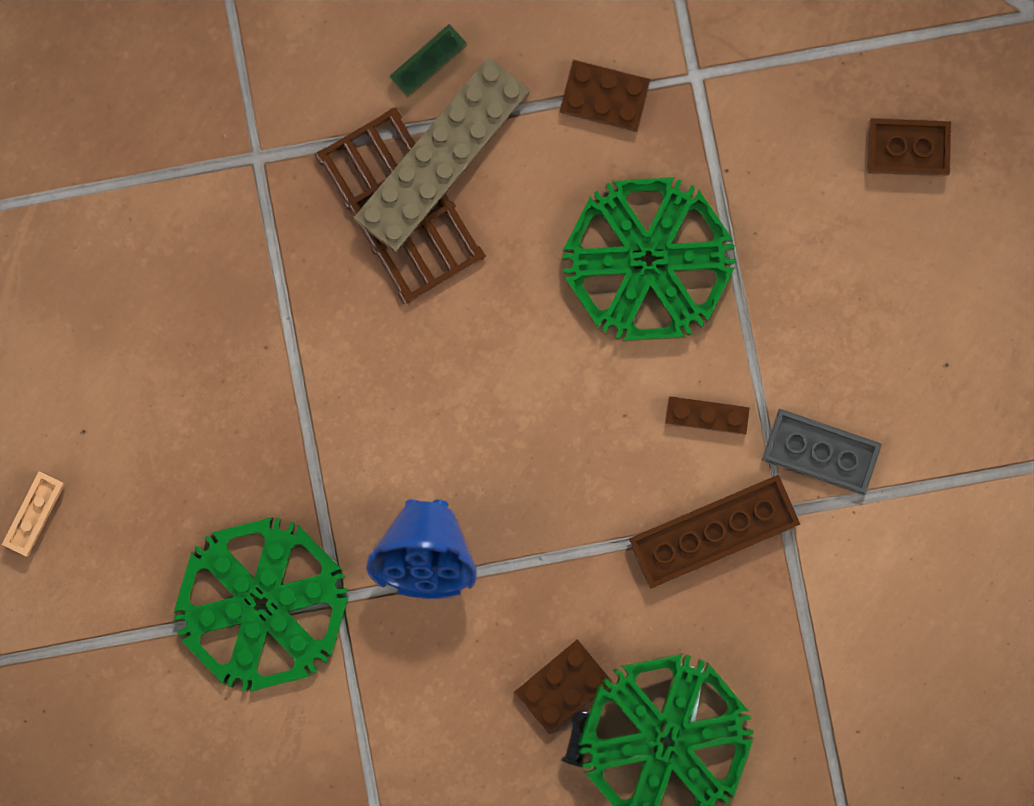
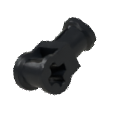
M582 711L573 717L569 745L566 755L561 758L562 762L581 767V763H584L585 754H580L578 749L585 746L588 747L589 744L578 745L582 732L580 731V726L576 725L577 721H582L584 717H588V712Z

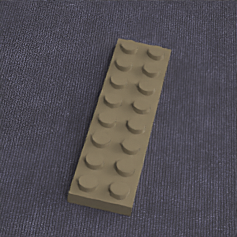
M488 57L356 214L354 221L396 253L524 100L530 89Z

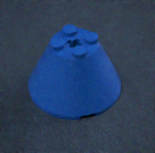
M414 499L407 500L405 507L370 553L366 565L368 575L381 587L384 588L387 584L397 588V594L422 599H442L460 595L461 589L467 586L471 589L477 578V569L457 518L444 500H434L433 502H420Z

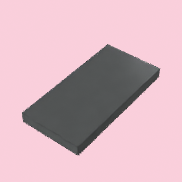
M778 409L762 461L865 495L882 444Z

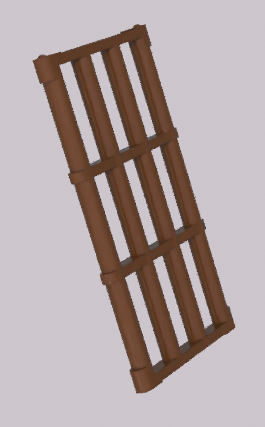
M397 107L391 108L375 120L314 154L319 164L324 166L344 199V206L346 209H350L354 217L361 210L358 203L372 196L384 181L376 182L352 141L366 133L390 174L397 167V163L375 127L389 120L408 152L416 144L402 122V116ZM341 147L345 149L368 190L356 197L352 194L329 155ZM446 193L439 201L442 208L427 215L415 231L423 227L449 271L434 278L409 237L402 246L425 285L413 292L409 289L386 250L388 247L359 225L373 248L371 251L374 255L378 256L399 291L398 296L404 305L409 304L416 297L486 257L482 248L477 246L455 210L456 205L449 200ZM444 214L447 215L471 255V258L457 265L432 221Z

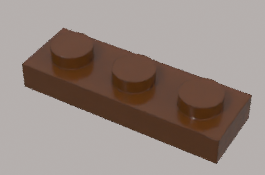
M669 396L665 424L746 435L750 407Z

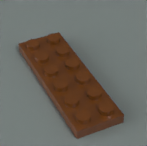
M778 474L629 538V542L649 588L652 589L800 525V522Z

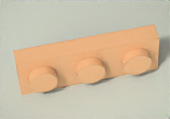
M38 472L2 545L28 557L65 484L42 472Z

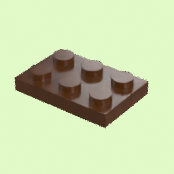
M573 60L560 113L637 132L650 79Z
M871 118L869 120L868 173L949 176L951 121Z
M577 639L514 692L550 734L595 696L599 683L602 684L603 688L606 687L603 683L604 678H607L610 683L612 680Z

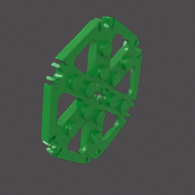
M675 177L612 181L616 186L617 192H614L611 184H606L605 187L609 191V195L602 197L598 191H595L594 197L599 204L595 203L590 195L563 249V252H574V254L565 253L562 255V260H571L573 262L571 268L563 269V274L571 275L575 273V276H564V279L598 330L600 324L605 320L603 333L606 334L608 328L614 326L618 329L615 337L618 340L621 338L623 330L627 331L622 342L685 338L686 336L682 333L680 327H683L684 332L690 336L692 331L689 328V323L696 322L702 328L704 322L699 315L705 319L706 323L708 322L735 268L724 267V265L729 266L736 262L735 259H727L724 255L725 251L734 250V245L726 244L723 246L722 244L733 242L734 240L699 189L693 199L691 196L694 193L695 186L692 185L688 192L680 191L681 179L676 181L674 188H671V183ZM658 191L663 196V202L648 231H646L627 203L626 197L632 192ZM691 210H696L702 215L714 234L711 242L672 244L686 214ZM599 215L606 220L623 247L584 249L580 241L590 220L594 216ZM647 252L651 253V257L663 258L653 261L651 266H647L646 262L638 260L644 258ZM713 271L717 279L706 302L700 305L695 304L675 272ZM625 275L610 307L606 310L598 309L583 287V282L588 277ZM650 287L671 317V324L666 328L638 329L634 325V318Z
M273 517L212 532L218 540L217 543L211 537L206 536L205 539L209 542L210 547L207 551H202L198 546L195 547V551L202 556L201 559L197 558L191 551L173 612L185 611V615L179 614L174 617L175 621L183 619L187 623L186 628L177 631L179 635L191 634L189 637L180 640L223 685H225V679L228 674L231 675L227 682L228 687H233L235 679L240 678L243 681L242 691L248 689L249 680H252V688L249 691L252 692L311 677L305 669L307 665L311 672L317 673L318 670L314 667L313 661L316 658H321L323 662H328L327 657L321 653L322 650L332 657L349 596L337 598L338 594L342 595L348 592V588L338 589L336 587V581L345 578L344 574L332 576L333 572L342 569L299 525L295 535H292L295 529L294 522H290L289 528L282 531L279 527L281 523L279 518H276L274 521V529H271V521L273 520ZM253 533H261L264 536L265 543L255 577L228 550V543L231 539ZM298 544L303 545L321 563V573L314 577L282 585L292 548ZM201 569H208L234 597L201 606L193 605L190 601V595L197 572ZM257 587L263 592L262 594L256 589ZM251 594L261 600L267 598L266 606L272 615L262 609L256 611L257 603ZM245 599L251 603L250 606L244 601ZM273 603L278 608L277 610L272 606ZM329 603L332 607V615L326 635L321 640H315L289 613L297 609ZM241 624L230 661L227 664H219L201 645V636L204 633ZM268 632L294 658L295 664L291 670L269 676H262L258 673L257 668Z
M680 653L620 665L624 669L626 676H624L622 671L615 668L613 671L618 676L616 683L611 684L607 678L603 679L604 685L610 688L608 692L599 683L578 743L579 746L590 744V747L585 746L578 750L580 754L590 753V760L581 763V767L589 769L594 766V769L583 772L612 806H660L672 771L695 797V804L693 806H715L717 799H722L724 803L729 804V798L723 794L724 791L732 799L734 798L754 739L753 737L742 739L743 735L749 736L754 733L752 729H742V722L750 720L751 716L746 714L738 716L739 713L749 710L708 662H706L704 670L705 662L701 659L698 660L694 668H691L689 665L691 656L685 655L681 665V658L684 654ZM667 668L672 672L673 678L660 712L636 684V678L640 673ZM701 684H711L726 702V712L720 716L689 722ZM608 702L616 703L640 732L607 739L598 738L596 727L604 705ZM670 734L669 738L673 740V744L667 745L663 750V743L660 742V738ZM731 743L735 748V753L727 776L724 779L718 780L695 754L694 750ZM644 761L632 796L628 799H621L604 779L605 769Z

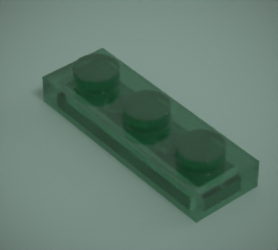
M448 24L389 77L408 98L467 46V43Z

